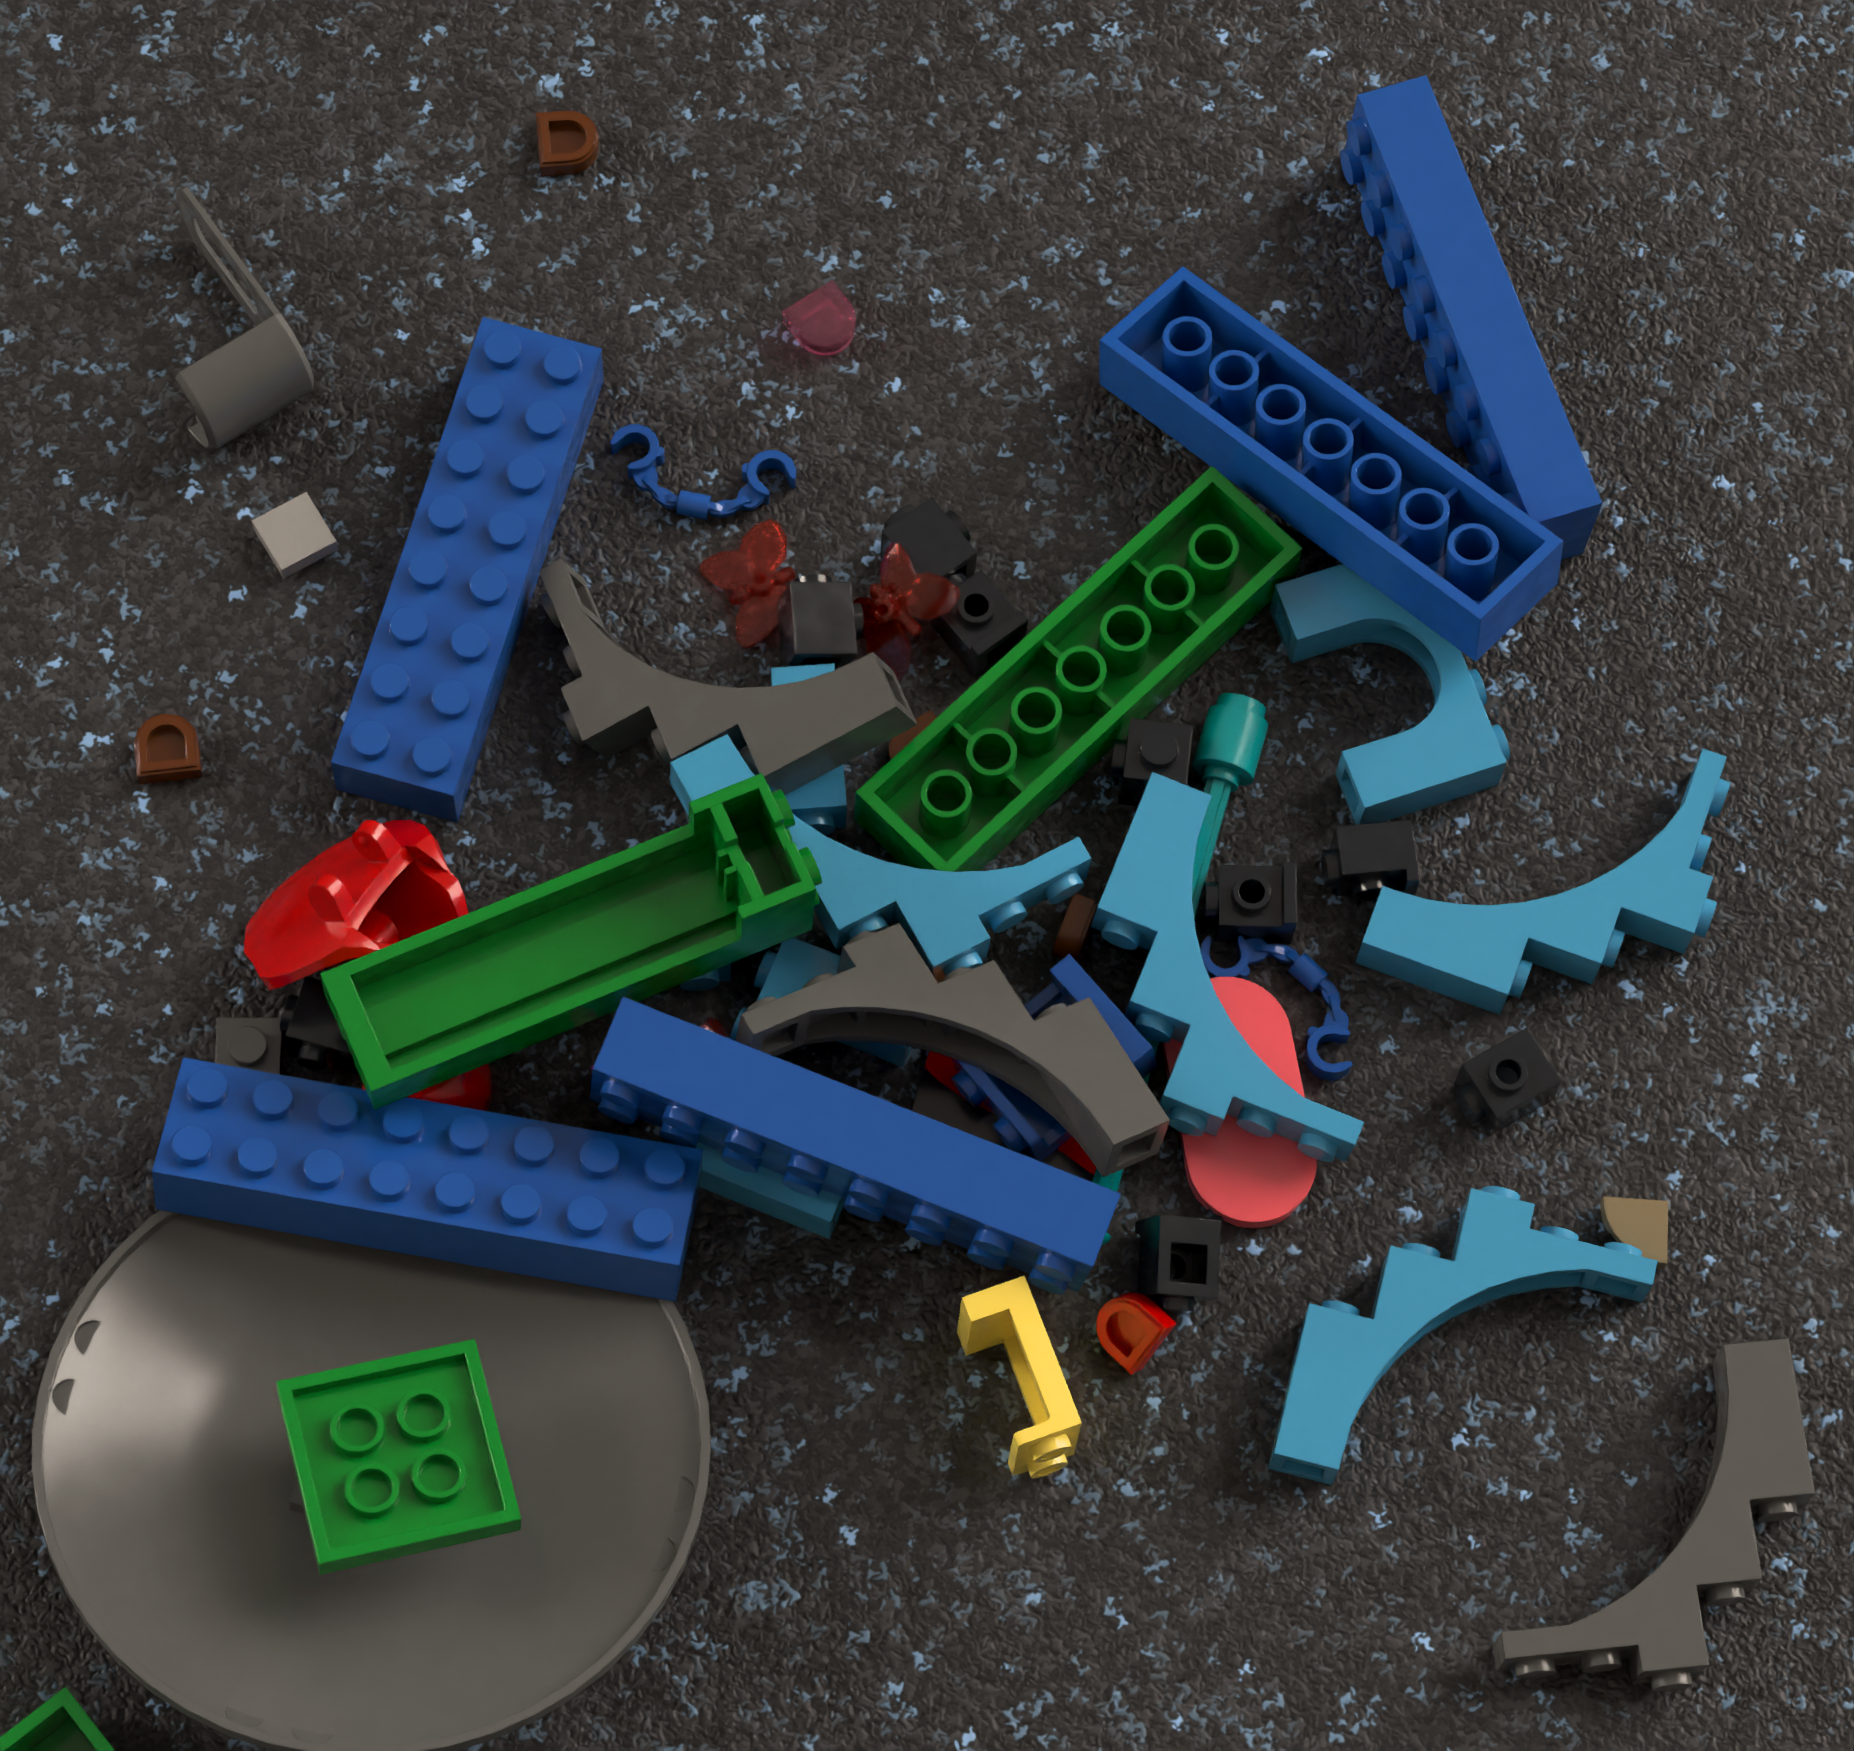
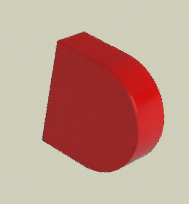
M1128 1292L1117 1296L1103 1305L1097 1316L1096 1331L1103 1348L1133 1375L1143 1369L1177 1323L1147 1296L1136 1292Z

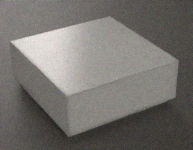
M307 492L251 520L255 533L283 579L338 550L336 539Z

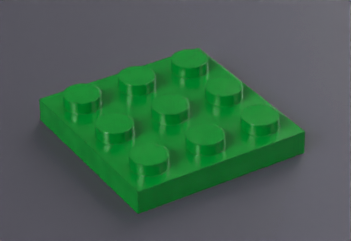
M475 1339L276 1381L277 1397L319 1575L521 1530V1515Z

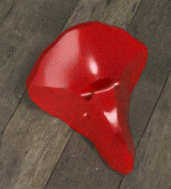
M364 820L351 837L323 851L274 890L246 925L243 952L253 964L267 988L273 990L324 968L338 967L468 914L466 899L458 879L450 872L438 841L425 825L413 820H393L384 823Z

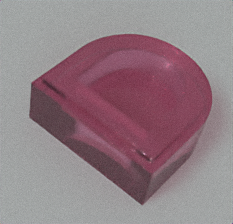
M833 280L782 311L783 323L800 345L811 353L817 355L839 353L851 343L854 337L855 311Z

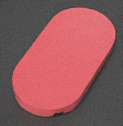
M1236 977L1210 978L1215 993L1231 1022L1250 1048L1281 1080L1305 1098L1290 1023L1277 999L1263 987L1249 980ZM1170 1039L1166 1043L1162 1042V1052L1168 1079L1182 1046L1181 1042ZM1226 1114L1216 1136L1206 1132L1202 1136H1192L1178 1131L1186 1175L1194 1196L1207 1210L1210 1208L1214 1214L1223 1217V1221L1237 1227L1263 1228L1285 1220L1305 1200L1314 1182L1317 1159L1302 1153L1297 1148V1142L1275 1133L1272 1137H1261L1249 1133L1237 1125L1236 1121L1238 1118Z

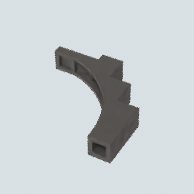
M558 559L539 570L547 593L541 596L542 604L552 623L558 629L563 628L569 643L568 646L563 648V654L569 668L577 678L561 687L569 710L563 713L564 722L578 745L583 746L587 744L606 759L651 735L659 754L667 764H670V762L728 734L754 775L763 773L770 786L775 790L781 789L784 795L917 725L894 671L873 652L832 672L793 683L770 687L743 688L703 684L679 678L654 668L626 652L606 631L585 579L563 560Z
M900 923L878 932L866 930L850 939L842 948L836 975L832 973L820 974L808 981L798 991L778 999L772 996L762 998L749 1006L740 1016L735 1041L772 1056H778L805 1044L833 1041H873L906 1045L932 1051L971 1064L1005 1081L1030 1097L1052 1115L1079 1143L1102 1177L1158 1154L1170 1119L1090 997L1069 1006L1064 1003L1053 1005L1041 1012L1033 1020L995 960L974 969L965 967L955 969L938 983Z
M1789 1338L1723 1345L1712 1361L1717 1398V1427L1711 1470L1700 1504L1685 1534L1671 1554L1652 1574L1629 1593L1594 1614L1564 1626L1501 1632L1493 1644L1496 1672L1515 1670L1517 1679H1537L1554 1675L1556 1673L1555 1666L1581 1663L1583 1672L1595 1673L1618 1669L1622 1667L1621 1659L1628 1658L1632 1685L1651 1683L1653 1692H1672L1693 1686L1692 1678H1698L1709 1666L1699 1598L1704 1597L1706 1606L1712 1607L1737 1604L1745 1601V1593H1750L1762 1579L1752 1513H1757L1758 1520L1762 1522L1790 1519L1797 1516V1509L1803 1508L1815 1494Z

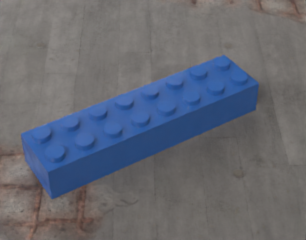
M1427 75L1358 94L1352 120L1347 122L1348 138L1346 147L1340 151L1342 170L1350 185L1357 184L1363 198L1361 214L1365 228L1371 237L1378 235L1384 250L1382 266L1385 278L1392 289L1399 288L1406 305L1403 307V318L1408 335L1413 342L1420 340L1427 357L1424 361V369L1429 387L1435 395L1441 393L1449 411L1446 413V426L1450 439L1456 448L1463 447L1470 466L1467 468L1470 474L1564 541L1561 560L1583 554L1602 506V501Z
M1182 266L1099 340V384L1208 465L1215 467L1223 476L1475 662L1558 584L1564 542L1561 538Z
M482 317L331 760L336 790L458 823L540 575L539 570L542 569L604 381L602 348Z
M625 997L621 999L592 1070L590 1100L600 1103L598 1110L611 1119L626 1124H634L636 1118L661 1127L659 1134L664 1139L674 1144L696 1148L699 1142L722 1152L721 1160L746 1172L756 1173L759 1166L780 1173L784 1175L782 1183L800 1194L818 1197L822 1189L841 1196L845 1200L843 1207L858 1217L877 1222L880 1221L883 1215L906 1224L905 1232L921 1242L941 1246L943 1240L949 1241L968 1249L966 1256L975 1263L995 1270H1003L1004 1265L1007 1264L1029 1273L1028 1281L1034 1286L1055 1294H1065L1066 1289L1079 1292L1094 1266L1121 1193Z
M183 1057L155 1158L152 1177L155 1207L157 1210L676 1302L700 1189L703 1150L409 1097L374 1110L369 1096L364 1089Z

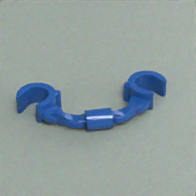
M629 424L621 427L614 433L610 442L612 455L617 454L626 445L631 443H640L648 448L649 452L644 458L628 465V478L633 479L640 490L648 491L661 506L676 509L677 515L707 520L709 515L716 518L732 516L743 509L748 511L754 510L762 503L768 505L770 492L757 478L766 469L781 471L785 475L789 486L792 489L796 488V467L793 460L783 452L766 450L755 455L750 463L742 465V480L747 484L740 489L737 498L734 500L711 502L712 496L684 490H681L679 495H674L670 490L658 485L656 468L665 463V450L659 446L658 438L650 428L640 424Z
M1240 935L1236 943L1239 962L1232 968H1220L1212 962L1209 955L1211 937L1207 936L1201 944L1200 951L1209 978L1236 977L1248 980L1250 973L1248 965L1260 963L1266 957H1273L1281 963L1290 964L1291 967L1288 972L1311 993L1318 989L1330 1011L1325 1016L1323 1026L1319 1028L1312 1026L1307 1031L1305 1037L1307 1045L1304 1055L1306 1065L1313 1075L1323 1080H1338L1349 1074L1352 1062L1327 1063L1317 1053V1046L1327 1041L1347 1043L1350 1036V1031L1348 1030L1349 1018L1340 1008L1339 992L1331 981L1326 980L1329 974L1306 953L1299 956L1298 952L1289 946L1266 944L1260 938L1245 940Z

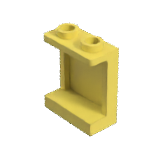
M1025 1275L962 1297L957 1334L965 1355L967 1356L1003 1343L1034 1426L1018 1431L1013 1435L1008 1459L1012 1476L1029 1471L1031 1478H1039L1059 1471L1068 1465L1066 1457L1074 1455L1082 1422Z

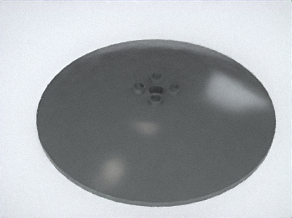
M160 1210L146 1220L114 1250L89 1280L63 1323L50 1351L38 1391L32 1429V1475L38 1518L48 1553L68 1598L90 1632L115 1661L151 1693L186 1716L227 1736L272 1751H457L494 1740L535 1722L576 1697L604 1675L638 1641L659 1613L685 1567L701 1521L708 1488L711 1451L709 1404L697 1354L688 1329L673 1301ZM475 1339L521 1515V1530L319 1575L277 1397L276 1381Z

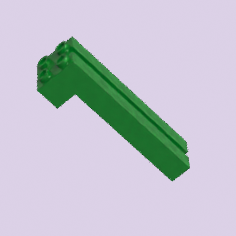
M760 773L689 802V824L320 973L325 997L344 1040H346L374 1110L614 1012L618 1009L622 997L638 1002L812 930L814 906L820 904L815 886L822 884V878L809 848L804 847L798 850L795 842L792 840L789 828L795 826V820L782 790L778 789L771 792L763 773Z

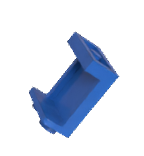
M1070 954L1050 969L1053 982L1024 1005L1032 1019L1035 1020L1041 1012L1053 1005L1064 1003L1069 1006L1090 997L1142 1078L1157 1067L1153 1047ZM952 1058L957 1073L951 1077L953 1084L974 1108L984 1102L999 1120L992 1124V1127L1010 1150L1020 1153L1025 1149L1033 1159L1042 1162L1072 1137L1052 1115L1027 1095L982 1069Z

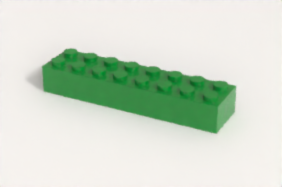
M1211 466L855 792L854 820L901 865L951 872L982 870L1113 748L1114 738L1123 739L1127 735L1130 718L1144 719L1272 600L1276 584L1295 579L1303 548L1215 467Z

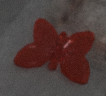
M772 519L755 524L743 536L739 550L719 552L703 560L699 567L701 574L717 587L733 591L729 597L730 603L735 605L741 604L735 622L737 641L743 648L753 647L765 639L778 625L777 601L788 586L783 584L794 580L796 577L793 568L789 566L775 572L786 559L787 537L779 522Z
M891 542L886 549L880 567L881 585L878 583L871 584L869 586L871 597H859L853 603H860L862 606L864 618L862 638L867 639V655L872 652L876 654L894 671L899 682L910 667L911 643L906 632L910 636L916 637L922 631V626L913 617L931 620L948 613L961 595L959 588L944 577L929 572L915 574L911 560L902 545Z

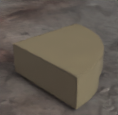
M1603 1196L1600 1202V1212L1607 1232L1611 1233L1616 1242L1629 1244L1640 1249L1643 1252L1642 1257L1657 1260L1656 1269L1664 1270L1667 1265L1668 1201Z

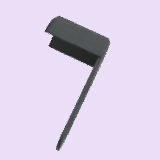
M180 187L176 190L177 203L195 244L255 324V327L183 369L175 377V380L185 393L200 420L199 423L188 430L205 448L218 449L311 393L314 386V376L300 343L282 314L189 188ZM197 221L247 287L256 307L206 241Z

